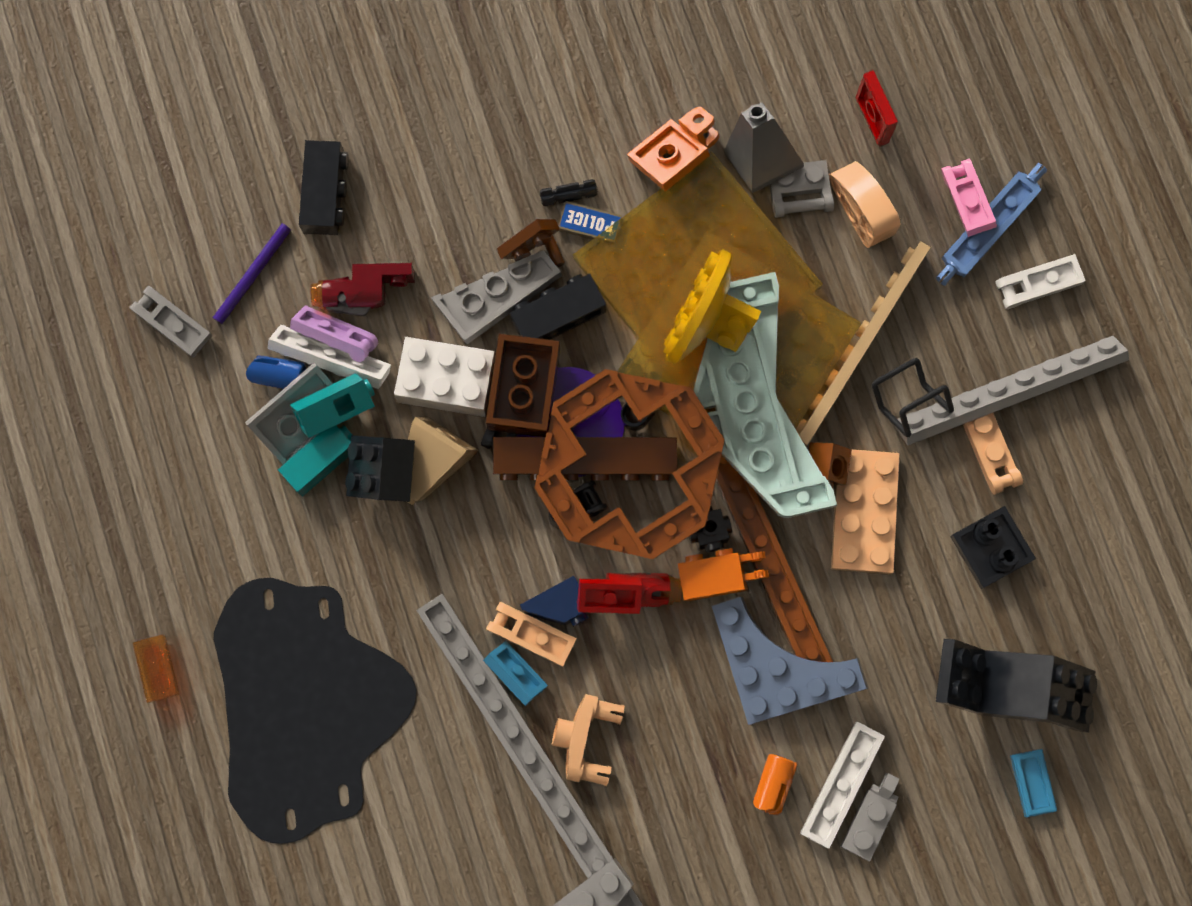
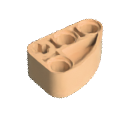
M855 161L829 174L833 191L861 241L867 248L897 233L901 223L896 209L879 183L861 164Z

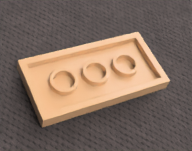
M852 449L847 484L836 485L835 487L837 506L834 507L831 570L881 574L894 573L899 453Z

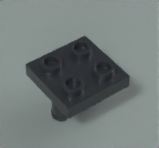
M1005 506L950 536L981 589L1036 559Z

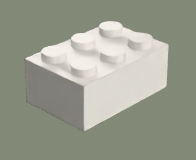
M405 337L394 396L398 403L486 417L495 363V352Z

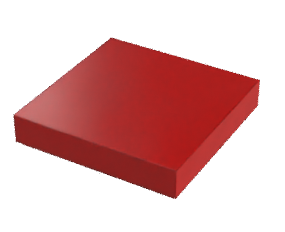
M874 70L864 73L855 98L877 145L881 147L890 142L898 120Z

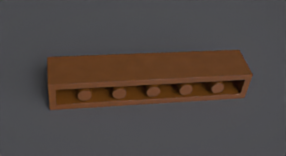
M493 437V475H500V480L516 481L518 480V475H530V480L536 481L546 437ZM577 437L587 456L563 470L562 473L567 481H578L579 475H591V481H609V475H621V481H639V475H651V481H670V475H673L672 473L677 470V437Z

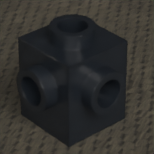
M710 506L707 523L713 522L715 524L716 530L714 532H708L704 527L689 537L691 544L696 543L698 551L706 549V552L717 551L724 548L723 544L728 542V534L733 532L729 516H723L721 508L713 510V507Z

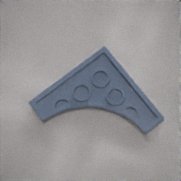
M743 597L712 606L748 725L868 689L859 658L842 662H818L798 657L774 644L761 632L762 630L749 613Z

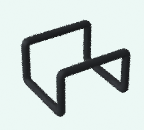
M918 358L909 360L877 378L872 383L878 408L905 437L911 436L906 413L924 402L934 398L949 413L954 412L948 386L942 385L934 390L926 382L922 365ZM915 365L920 384L928 394L900 410L901 424L884 406L878 385ZM940 393H944L945 400L939 395Z

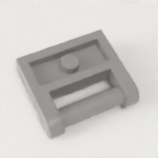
M826 160L804 162L803 168L770 184L775 218L784 217V214L822 209L824 212L834 211V200L831 193ZM821 193V198L783 202L782 197Z

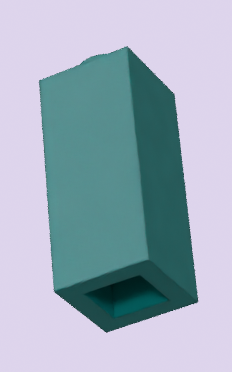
M355 373L290 404L302 432L308 438H311L375 407L371 398L375 393L368 379L363 380Z
M335 425L319 433L281 466L278 471L303 497L348 458V447L351 443V435L353 434L344 425L341 428Z

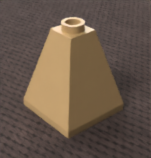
M415 417L412 421L408 440H415L411 496L410 502L407 503L414 505L415 502L423 501L477 453L478 449L432 419Z

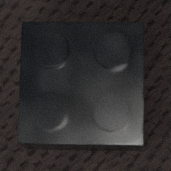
M351 435V443L348 447L349 469L345 479L346 496L410 502L415 440Z

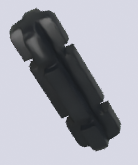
M590 179L583 181V184L575 182L556 186L554 190L551 187L541 189V203L543 206L554 205L555 201L564 203L565 201L582 199V196L586 198L594 197L598 192L595 180Z

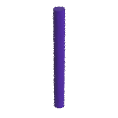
M281 223L212 317L220 324L225 322L290 233L291 229Z

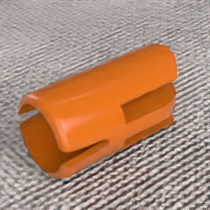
M775 754L768 755L753 800L756 808L771 815H779L782 812L798 766L796 762Z

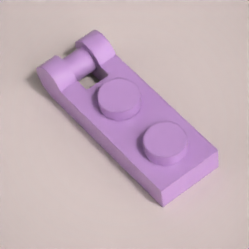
M306 305L291 319L290 329L306 337L323 342L332 348L349 353L352 360L356 362L364 361L369 352L373 351L378 345V339L374 334Z

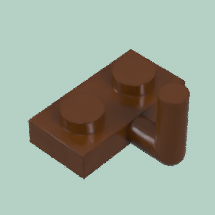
M536 219L497 248L501 259L519 261L530 256V251L535 247L545 245L550 259L557 267L565 264L553 234L560 230L555 219Z

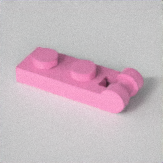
M970 158L961 161V165L952 168L949 165L941 168L944 181L950 191L967 236L970 237L996 228V219ZM965 176V178L956 181V178Z

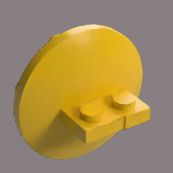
M724 249L719 250L718 253L711 251L704 267L701 268L694 281V289L689 293L684 306L680 308L674 320V328L670 330L664 342L665 348L663 352L666 353L667 361L677 364L694 351L706 337L720 346L736 352L747 333L751 331L761 313L760 310L728 295L732 273V253Z

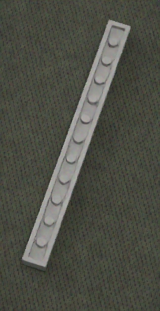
M444 595L437 596L416 611L586 877H591L613 860L612 856L495 674L483 661L484 657ZM631 887L617 906H643V904Z

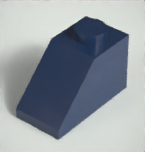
M575 576L520 604L523 613L561 625L571 623L574 627L589 619L587 613L578 612L577 610L579 584Z

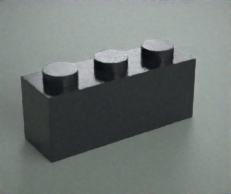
M305 140L299 226L303 234L338 235L339 226L344 225V208L340 207L341 198H345L347 192L346 180H343V170H348L349 155L348 152H344L341 142Z
M582 274L576 275L566 282L567 285L559 289L555 287L550 288L540 294L541 298L531 303L527 300L517 304L513 308L514 311L510 312V317L518 335L551 340L606 313V302L591 274L584 277Z

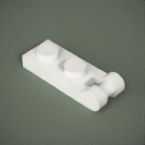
M1073 254L996 280L995 283L998 290H1002L1004 295L1003 304L1005 309H1011L1023 303L1083 285L1086 280L1077 257ZM1020 283L1023 292L1016 294L1013 286Z

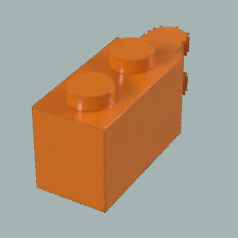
M733 548L715 551V557L703 559V554L686 556L685 562L678 563L684 600L693 601L748 591V581L768 578L769 573L768 570L762 569L745 574L743 563L761 561L766 558L765 551L740 554L733 553Z

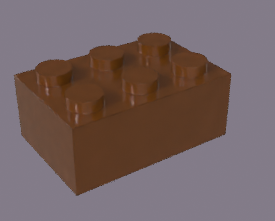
M499 334L486 418L488 430L546 437L553 407L560 358V341Z

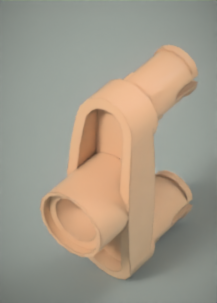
M585 694L573 721L557 719L552 746L566 749V780L578 783L580 780L607 787L609 778L599 776L597 773L610 775L611 766L586 762L585 758H583L590 722L595 718L620 725L623 716L612 714L611 712L624 713V705L598 700L597 696Z

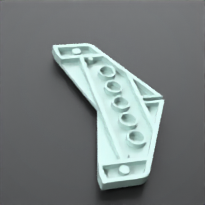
M776 272L730 282L728 295L760 310L761 313L736 352L720 346L709 338L707 339L693 391L705 410L710 408L716 409V411L709 412L708 415L725 440L722 456L781 517L791 518L836 507L837 502L831 485L826 477L822 475L777 399L776 356L779 284Z

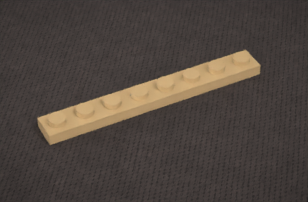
M920 241L915 250L909 247L901 260V263L905 265L900 274L894 271L886 284L890 291L885 298L879 295L870 310L875 315L870 323L866 320L863 321L855 334L860 338L855 347L849 344L841 356L840 360L845 362L840 371L833 369L825 382V385L829 387L824 396L818 393L809 408L813 411L812 416L808 421L802 419L796 428L806 447L918 269L930 246Z

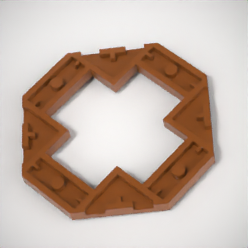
M605 369L553 402L548 433H546L541 464L534 488L567 540L655 559L706 526L725 440L691 387ZM622 396L639 422L666 405L698 455L697 458L672 473L689 500L638 532L635 531L621 507L616 508L594 523L562 473L563 470L587 456V453L571 429Z

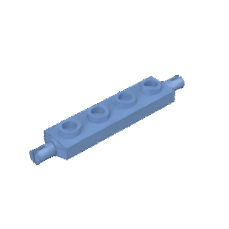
M1037 163L1028 175L1018 171L989 204L996 219V228L970 237L967 236L965 231L942 257L946 267L936 276V280L940 282L947 274L940 284L945 286L955 274L965 277L1040 193L1041 188L1037 181L1047 172L1045 166L1038 174L1036 173L1042 167L1041 163Z

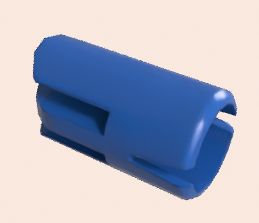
M258 355L248 366L246 377L251 383L284 389L306 370V366L303 362Z

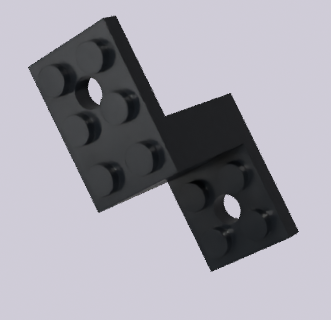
M943 639L936 702L981 716L1047 722L1071 730L1089 733V727L1094 718L1092 700L1093 694L1097 689L1096 671L1057 656L983 650L955 639Z

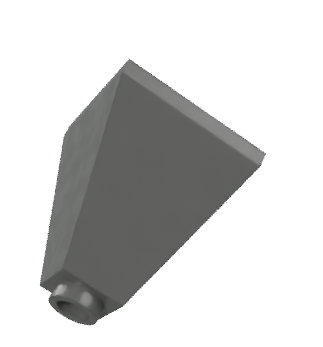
M763 103L753 105L740 114L725 147L724 154L752 193L804 167L803 161Z

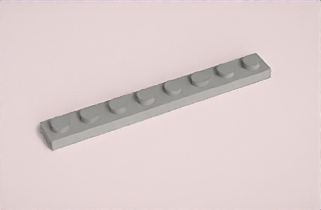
M1114 336L1101 339L1088 346L1075 349L1062 356L1047 360L1036 366L1018 371L1010 376L951 398L954 406L953 413H949L937 402L932 406L907 414L906 417L911 431L910 437H905L896 426L895 428L907 445L916 443L1128 361V350Z

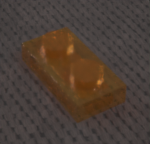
M161 634L133 642L146 702L152 703L180 695L166 636Z

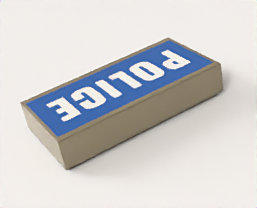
M565 201L559 222V231L615 245L622 215Z

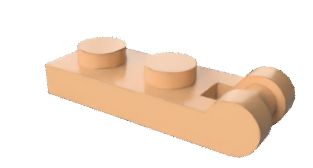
M994 413L963 424L992 494H999L1004 491V488L1009 486L1015 488L1023 485L1022 475L1016 468ZM1003 467L1006 475L999 477L995 470Z
M499 602L496 608L498 613L494 621L489 622L486 630L564 667L577 638ZM509 617L516 620L512 631L504 628Z

